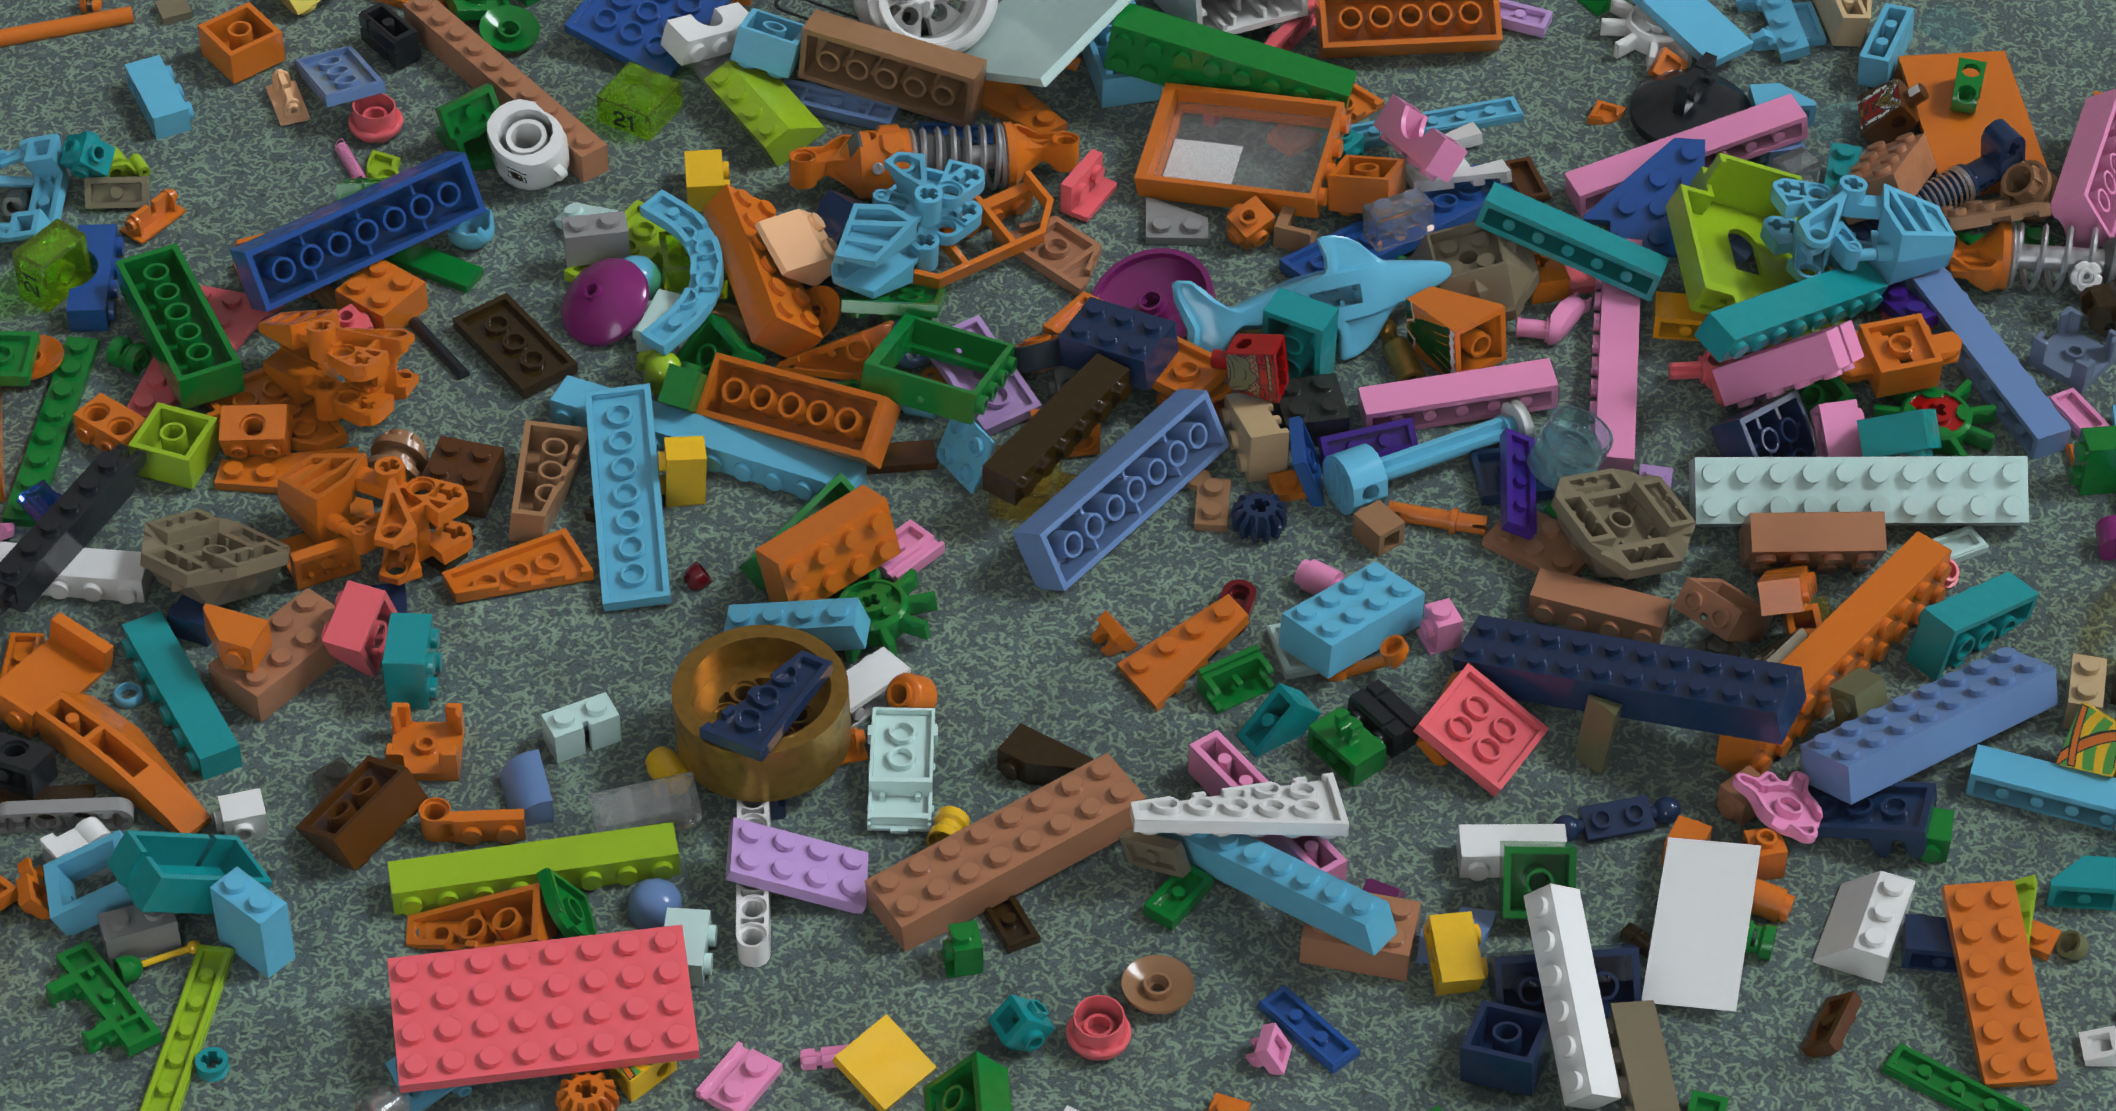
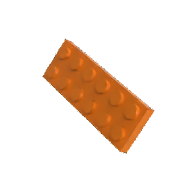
M1083 291L1042 325L1043 334L1061 333L1089 297H1097ZM1177 336L1179 351L1151 388L1168 397L1178 389L1207 390L1209 394L1227 378V370L1212 368L1210 364L1211 352Z
M2015 881L1943 885L1941 896L1981 1084L1989 1088L2056 1084L2058 1080Z

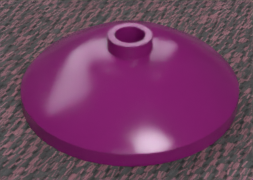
M622 258L603 259L585 268L572 281L563 298L561 317L568 334L578 342L591 347L606 346L625 337L636 327L646 310L649 300V285L646 276L634 263Z

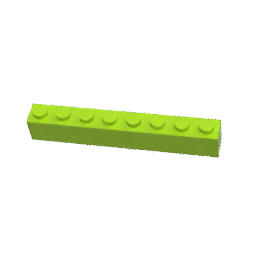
M673 822L387 862L394 915L404 914L407 916L538 883L539 880L536 873L546 867L552 869L576 888L588 891L596 890L605 885L620 884L628 886L640 880L655 878L667 880L672 876L681 875L679 850Z

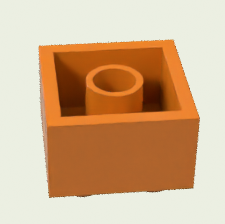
M250 2L197 25L201 54L233 84L286 60L282 31Z
M1345 154L1328 174L1329 211L1339 212L1343 216L1361 213L1369 214L1372 218H1384L1391 214L1406 195L1405 159Z
M385 259L362 268L335 290L337 310L339 311L352 304L359 312H365L369 316L374 329L404 328L408 325L411 318L418 317L429 308L426 282Z

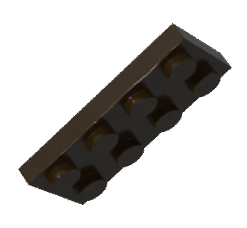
M508 293L502 294L452 318L453 328L523 399L564 380L567 375L572 376L578 373V363Z

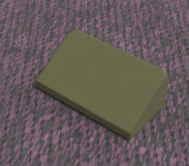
M1589 694L1575 756L1595 772L1603 774L1610 761L1623 705Z

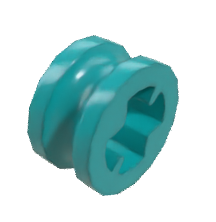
M207 1047L201 1050L195 1058L197 1075L207 1082H216L227 1076L230 1064L226 1051L218 1047ZM217 1060L218 1064H215V1068H207L206 1064L210 1065L209 1061Z

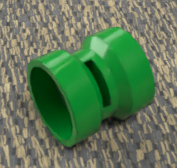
M123 335L113 338L106 352V361L109 365L116 368L125 367L128 373L136 376L141 373V369L146 368L150 364L152 358V350L149 346L139 342L134 344L131 338Z
M1750 919L1745 954L1754 953L1759 959L1770 961L1778 926L1771 924L1760 926ZM1754 931H1757L1754 947H1752Z

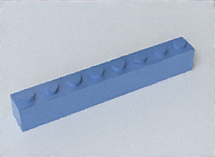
M1943 267L1902 281L1904 287L1938 313V325L1932 328L1931 332L1933 334L1952 331L1961 338L1962 348L1960 357L1955 364L1967 379L1973 381L1972 386L1986 404L1996 405V416L2029 457L2034 460L2065 450L2072 430L2068 421L2059 414L2050 398L2045 396L2037 386L2035 379L2019 363L2017 356L2011 353L2002 341L2001 336L1989 325L1984 314L1979 312L1974 306L1968 294L1953 279L1951 272Z

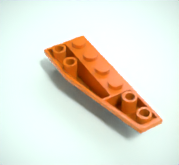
M61 691L35 710L41 740L55 748L123 798L129 799L136 807L170 831L175 833H197L212 821L210 814L141 729L93 695Z

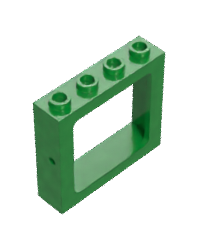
M905 313L864 362L860 390L886 396L897 404L972 425L979 414L984 415L988 402L995 400L998 389L1004 388L1007 377L1014 375L1018 361L1016 357H1013L1015 344ZM956 348H960L962 353L957 352ZM906 353H914L984 373L985 376L975 389L970 391L894 368Z

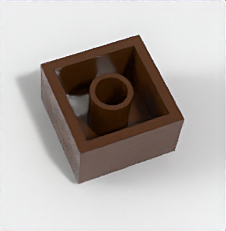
M440 436L421 476L464 486L468 495L469 507L463 515L485 519L506 475L504 447ZM420 490V495L427 494L430 491Z

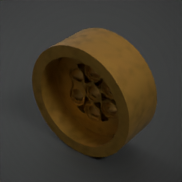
M749 625L730 629L699 644L684 658L675 673L671 694L678 756L691 777L708 790L731 799L749 802L788 799L808 792L825 782L845 760L852 735L848 676L839 656L830 646L817 637L795 628L779 625ZM803 650L833 662V673L763 762L700 738V727L707 722L714 723L721 717V711L730 704L736 706L747 698L746 692L755 685L761 686L771 679V673Z

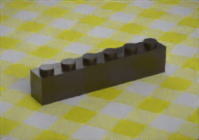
M1097 353L982 465V489L1014 506L1025 496H1029L1035 486L1044 477H1048L1054 470V467L1063 458H1067L1082 439L1089 437L1093 428L1101 420L1104 421L1108 418L1111 410L1120 401L1123 402L1127 399L1131 391V384H1129L1130 369Z

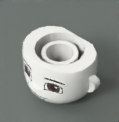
M522 99L509 101L499 106L491 114L487 122V138L495 167L505 182L518 189L530 191L547 188L568 176L567 169L570 165L568 141L561 124L556 118L544 112L535 102Z

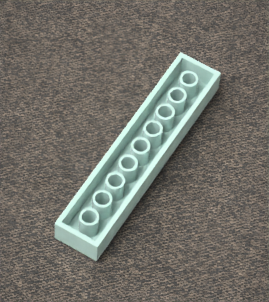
M2028 456L1694 457L1689 461V512L1696 521L1695 527H1741L1749 513L1884 511L1885 526H2022L2029 523Z

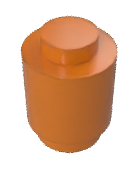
M1756 878L1751 914L1774 923L1777 920L1786 923L1796 896L1788 894V889Z

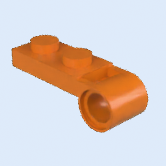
M439 797L428 798L419 806L421 834L426 840L431 842H463L466 845H477L480 842L487 841L511 844L516 840H526L524 809L451 811L449 802Z

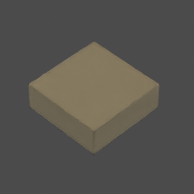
M187 0L155 1V8L164 26L193 19L192 10Z

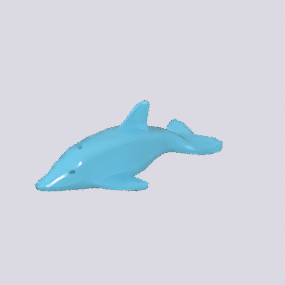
M1328 235L1316 239L1324 258V270L1291 278L1234 306H1225L1192 281L1176 280L1171 285L1174 303L1187 330L1186 340L1211 353L1214 349L1225 350L1234 335L1240 330L1262 329L1263 310L1281 287L1339 308L1337 327L1339 359L1348 360L1369 348L1378 337L1394 308L1406 302V298L1430 286L1437 287L1451 276L1452 268L1448 263L1435 260H1382L1355 240L1343 236Z

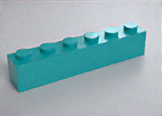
M1496 182L1493 183L1475 222V225L1649 302H1651L1670 258Z
M161 611L122 624L124 639L119 642L123 655L126 659L133 658L132 666L139 682L146 681L145 689L152 704L159 703L158 712L165 727L172 726L171 734L178 749L185 748L184 756L190 771H198L204 781L243 766L240 746Z

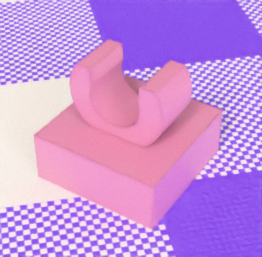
M1276 1023L1262 1025L1259 1037L1250 1040V1044L1255 1049V1052L1246 1054L1245 1058L1254 1067L1264 1066L1269 1074L1284 1075L1292 1045Z

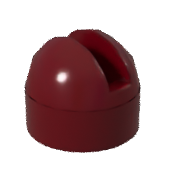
M695 561L684 572V582L691 590L699 591L713 583L710 575L698 561Z

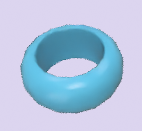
M135 682L121 683L112 693L115 705L123 709L135 708L145 698L144 689ZM126 690L137 692V695L129 699L119 697Z

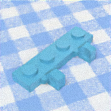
M1735 0L1739 14L1743 11L1762 12L1767 23L1765 29L1761 28L1759 32L1754 34L1749 33V39L1754 42L1752 46L1753 51L1777 50L1782 63L1811 55L1810 45L1792 0Z

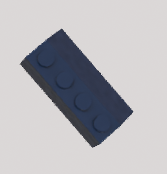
M1630 943L1591 946L1605 1018H1608L1610 1003L1642 1001L1639 947ZM1534 950L1486 953L1488 985L1492 1002L1546 1014Z

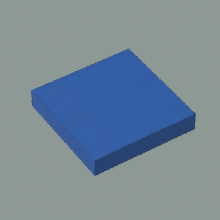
M1302 417L1288 418L1293 468L1311 507H1322L1324 504L1321 459Z

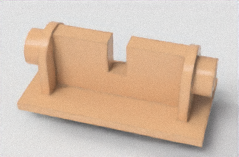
M283 69L274 71L272 85L266 86V91L280 126L310 120L296 81H291L289 73Z

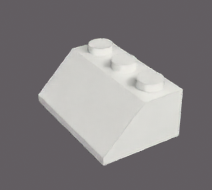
M1878 871L1841 883L1812 962L1883 983L1902 930L1905 914H1908L1916 881L1888 872Z

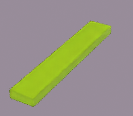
M198 945L139 1111H181L196 1068L195 1058L203 1048L235 957L234 948Z

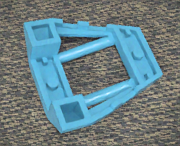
M57 133L27 138L19 142L20 147L8 152L4 149L0 150V169L24 161L23 163L34 175V177L0 175V188L33 189L28 210L12 213L10 223L0 222V243L38 238L58 231L69 178L67 168L59 164L63 152L61 140Z

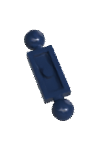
M1647 795L1582 806L1577 810L1578 820L1570 815H1561L1554 820L1553 824H1565L1567 842L1574 841L1580 833H1583L1586 843L1654 831L1656 828L1654 820L1662 824H1672L1681 814V807L1676 799L1669 796L1659 798L1653 806H1650Z

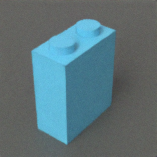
M235 867L210 887L220 943L227 948H234L236 955L267 978H270L295 958L288 905L284 900L238 867Z

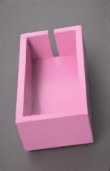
M1849 320L1762 349L1758 352L1741 356L1736 360L1729 361L1713 369L1712 372L1725 407L1737 403L1738 408H1742L1756 403L1757 400L1765 397L1770 399L1786 393L1785 391L1793 388L1795 390L1814 384L1815 381L1821 379L1828 380L1842 375L1843 372L1855 368L1854 362L1863 358L1864 354L1853 323Z

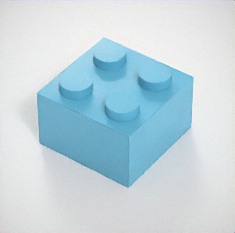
M752 8L738 27L730 60L738 62V65L743 68H757L767 71V74L774 78H789L799 64L802 28L805 24Z

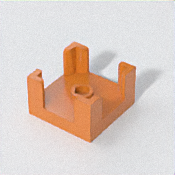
M392 702L391 723L393 737L392 743H387L386 761L407 767L416 780L459 781L465 734L462 703L445 704L446 722H412L410 704Z

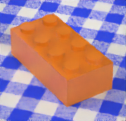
M863 484L755 549L770 602L826 599L899 555L901 550L887 498Z

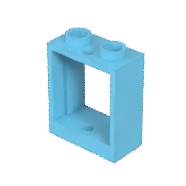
M120 829L43 865L50 919L66 936L78 934L98 925L97 914L134 904L126 892V888L117 881L77 899L74 882L108 867L106 863L124 835Z

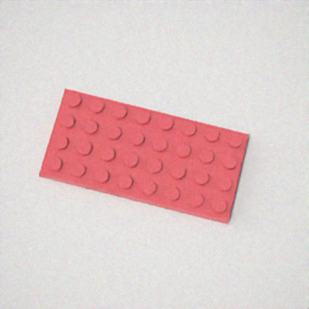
M682 925L387 958L400 1093L700 1058Z

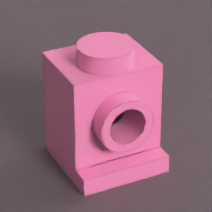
M1450 598L1424 605L1423 620L1420 621V629H1417L1416 633L1429 655L1460 647L1464 621Z

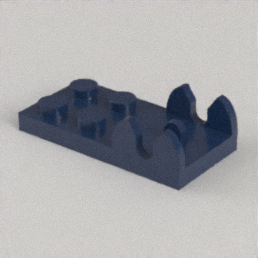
M1897 782L1853 804L1844 802L1808 785L1809 793L1818 802L1823 813L1817 837L1869 839L1874 852L1883 858H1886L1892 851L1893 841H1901L1905 844L1906 852L1913 859H1919L1924 855L1932 813L1937 802L1936 783Z

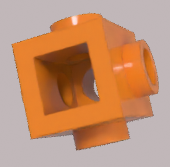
M1255 195L1244 204L1239 203L1230 209L1226 216L1225 232L1234 245L1237 246L1239 244L1245 250L1253 246L1260 247L1268 240L1270 234L1274 232L1276 217Z

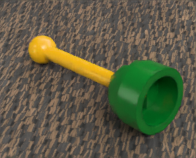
M191 940L187 943V946L142 961L133 955H123L114 958V972L124 986L134 983L141 977L144 967L186 953L196 954L200 943L197 940Z

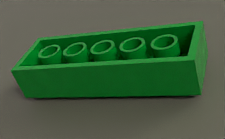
M177 243L115 261L120 291L181 408L189 409L245 391L241 361Z

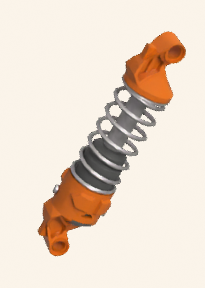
M2000 221L1989 233L1971 245H1966L1956 235L1953 255L1945 269L1951 272L1953 278L1966 279L1985 292L1994 289L2005 290L2006 288L2008 290L2011 288L2016 271L2019 269L2022 284L2028 292L2036 286L2041 271L2044 270L2047 288L2054 293L2060 289L2066 272H2068L2071 288L2078 295L2082 291H2079L2077 286L2071 283L2070 274L2075 265L2081 261L2098 264L2101 268L2100 275L2104 284L2109 283L2112 279L2116 281V237H2110L2104 242L2102 249H2098L2099 229L2095 226L2092 229L2090 248L2073 247L2074 227L2070 225L2067 228L2066 246L2049 245V225L2046 223L2043 226L2041 245L2024 244L2025 224L2023 222L2019 223L2017 230V225L2014 222ZM2026 269L2035 270L2030 285L2027 281ZM2050 271H2059L2058 280L2053 287ZM2089 274L2084 275V279H2088L2090 277Z

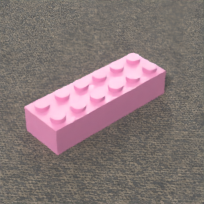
M2116 89L2086 98L2050 203L2051 213L2055 219L2060 221L2066 238L2067 228L2070 225L2074 227L2073 245L2075 247L2090 248L2092 229L2095 226L2099 229L2098 247L2103 246L2104 242L2110 237H2115Z

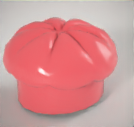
M381 93L353 101V111L348 119V127L353 136L365 143L373 144L388 142L400 133L404 121L403 115L396 108L395 101L390 96Z
M1094 995L1079 1002L1074 1010V1014L1066 1025L1065 1033L1068 1044L1075 1053L1088 1060L1105 1061L1119 1056L1127 1048L1131 1040L1132 1029L1125 1016L1123 1007L1117 1000L1106 995Z

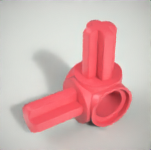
M1706 350L1703 355L1698 356L1697 361L1670 363L1668 365L1669 379H1699L1700 384H1705L1707 388L1712 389L1715 402L1720 404L1721 407H1725L1712 370L1732 361V358L1719 363Z

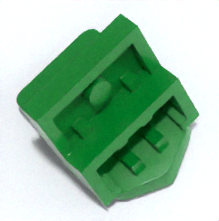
M488 83L435 108L440 122V126L435 128L437 138L450 151L466 153L472 171L496 169L487 138V122L491 114L500 105L493 86Z

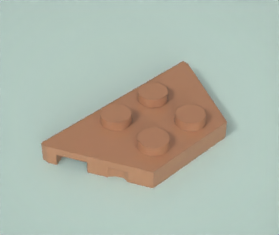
M1051 216L1044 242L1014 256L1077 297L1087 288L1101 257L1102 245L1058 216ZM1041 220L1019 224V230L1011 231L1010 233L1015 239L1038 230ZM992 232V242L1002 246L1003 244Z

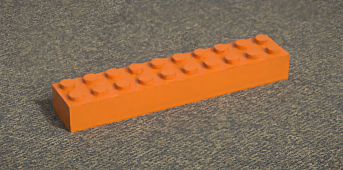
M1917 531L1781 662V664L1802 667L1806 700L1782 745L1720 734L1715 763L1734 775L1748 765L1761 775L1769 771L1773 760L1777 756L1783 758L1789 752L1793 740L1797 736L1804 738L1809 732L1812 722L1817 717L1823 719L1828 714L1832 706L1829 686L1858 667L1869 671L1871 664L1875 660L1878 662L1883 661L1889 652L1890 646L1894 642L1901 643L1913 623L1919 625L1918 617L1921 611L1928 605H1934L1944 600L1947 592L1944 588L1945 581L1952 569V566L1949 565L1952 550Z

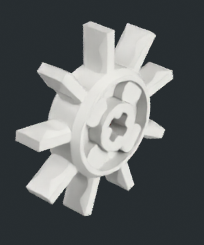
M1611 0L1610 13L1619 18H1602L1600 36H1624V38L1615 42L1613 56L1616 59L1636 50L1646 55L1648 71L1659 49L1667 47L1689 63L1687 68L1691 67L1692 55L1637 4L1633 6L1624 0Z

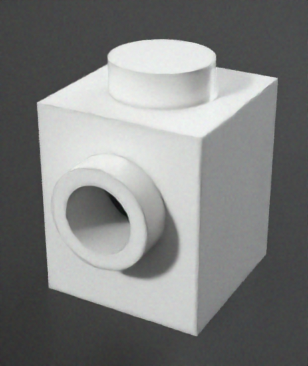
M260 788L218 796L220 811L213 812L217 833L224 832L225 835H237L243 843L249 842L255 837L269 835Z

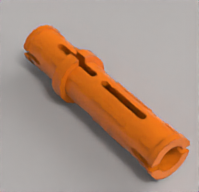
M1390 500L1388 507L1408 524L1446 529L1450 534H1456V531L1482 536L1487 534L1488 515L1460 512L1459 508L1445 510L1394 502L1393 500Z

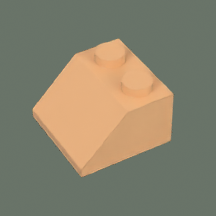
M796 209L759 221L754 225L782 276L814 287L821 284L831 275L830 268L838 246L826 234L824 230L826 225L818 214Z

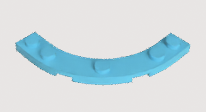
M661 189L640 206L641 216L672 234L685 248L691 262V279L688 288L684 289L679 299L668 311L640 333L644 344L666 356L695 332L715 307L724 282V263L719 240L709 228L706 219L694 208Z

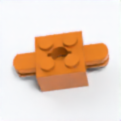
M1921 313L1860 324L1857 337L1864 357L1854 362L1855 368L1843 372L1839 377L1845 384L1868 380L1876 398L1937 387L1942 366L1958 362L1962 340L1952 331L1931 335Z

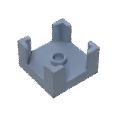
M2068 306L2060 314L2057 330L2054 335L2045 340V332L2040 331L2033 337L2028 364L2083 393L2116 362V331L2113 329L2108 330L2105 345L2094 341L2078 332L2082 313Z

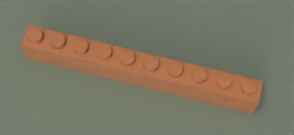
M410 0L403 3L404 20L419 32L420 43L470 86L476 89L486 83L491 84L500 106L517 99L533 101L544 112L556 118L561 124L568 141L570 158L568 170L583 183L609 170L607 144L438 0Z

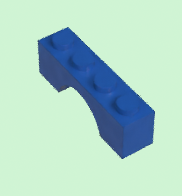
M117 224L78 225L75 247L79 267L90 270L95 275L83 285L69 289L66 309L70 332L109 331L110 320H116L117 316L116 302L113 301V299L119 298V282L116 279L118 276L115 261L121 260L118 257L125 254L124 237L118 236Z

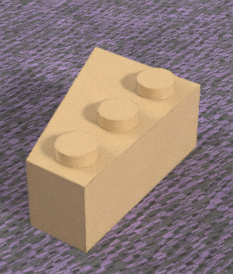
M1813 0L1833 46L1861 47L1871 20L1872 0Z
M1240 392L1226 394L1224 408L1220 409L1219 416L1222 428L1229 429L1228 442L1230 450L1237 451L1236 465L1238 472H1245L1248 483L1267 480V473L1287 471L1290 432L1287 428L1280 429L1278 424H1282V420L1279 415L1272 416L1271 411H1274L1272 403Z

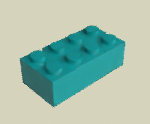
M126 830L106 863L116 876L117 882L126 888V892L133 900L134 905L141 912L214 914L210 887L235 867L243 870L267 889L273 883L237 835L213 834L210 838L208 834Z

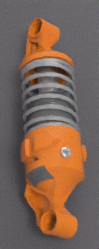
M1010 121L996 122L993 126V144L987 145L986 128L981 123L978 127L979 145L972 146L971 129L968 125L963 128V139L956 134L954 126L948 129V135H944L938 126L934 129L933 133H926L922 127L919 133L915 134L911 128H900L898 124L878 125L876 130L855 131L853 135L841 134L823 146L801 147L789 153V184L797 189H810L815 187L817 182L824 176H830L846 185L858 199H872L875 190H887L895 184L889 171L884 167V161L899 151L925 154L926 167L941 171L945 170L949 159L977 165L984 170L986 184L992 191L998 185L1004 190L1019 184L1024 177V172L1031 171L1042 161L1050 164L1056 171L1072 172L1079 164L1080 137L1068 131L1036 132L1018 123L1012 124ZM902 161L895 163L901 169H907L911 166L909 163ZM988 169H995L993 184Z

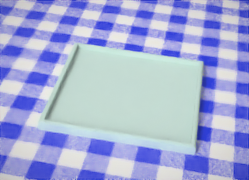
M1002 0L998 4L994 19L985 34L977 43L963 53L987 60L985 80L1047 87L1132 0Z

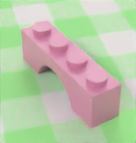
M1392 94L1373 124L1382 133L1380 138L1393 146L1392 149L1404 156L1408 163L1420 169L1419 172L1428 179L1435 181L1438 177L1448 183L1468 151L1456 140L1433 127L1424 134L1428 117L1414 105Z

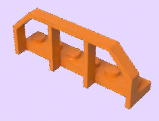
M1030 170L1024 172L1023 182L985 199H982L980 195L976 196L972 200L978 202L983 209L981 225L965 238L974 236L979 229L988 226L1003 245L968 261L955 244L951 246L939 244V250H943L955 267L940 274L914 268L912 284L934 289L943 288L1043 243L1052 212L1053 197ZM1033 196H1035L1044 207L1040 228L1015 239L1002 222L1006 217L1015 213L1017 215L1026 213L1032 206ZM948 227L939 229L943 233L954 232L953 229Z

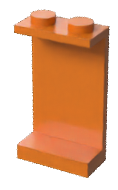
M59 612L51 619L49 638L0 679V719L13 730L19 731L31 739L39 732L35 710L61 691L80 694L86 692L112 667L114 646Z

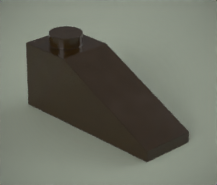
M1022 723L1017 726L997 749V770L1009 780L1017 779L1028 785L1045 786L1094 760Z

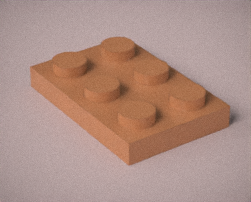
M1537 511V533L1531 540L1502 530L1500 518L1482 538L1481 546L1537 574L1540 568L1578 576L1587 566L1583 558L1559 528L1558 520Z

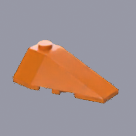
M538 882L412 914L407 917L406 946L418 949L464 950L543 941L557 936V926L546 907ZM418 927H419V937L416 935V930H417Z

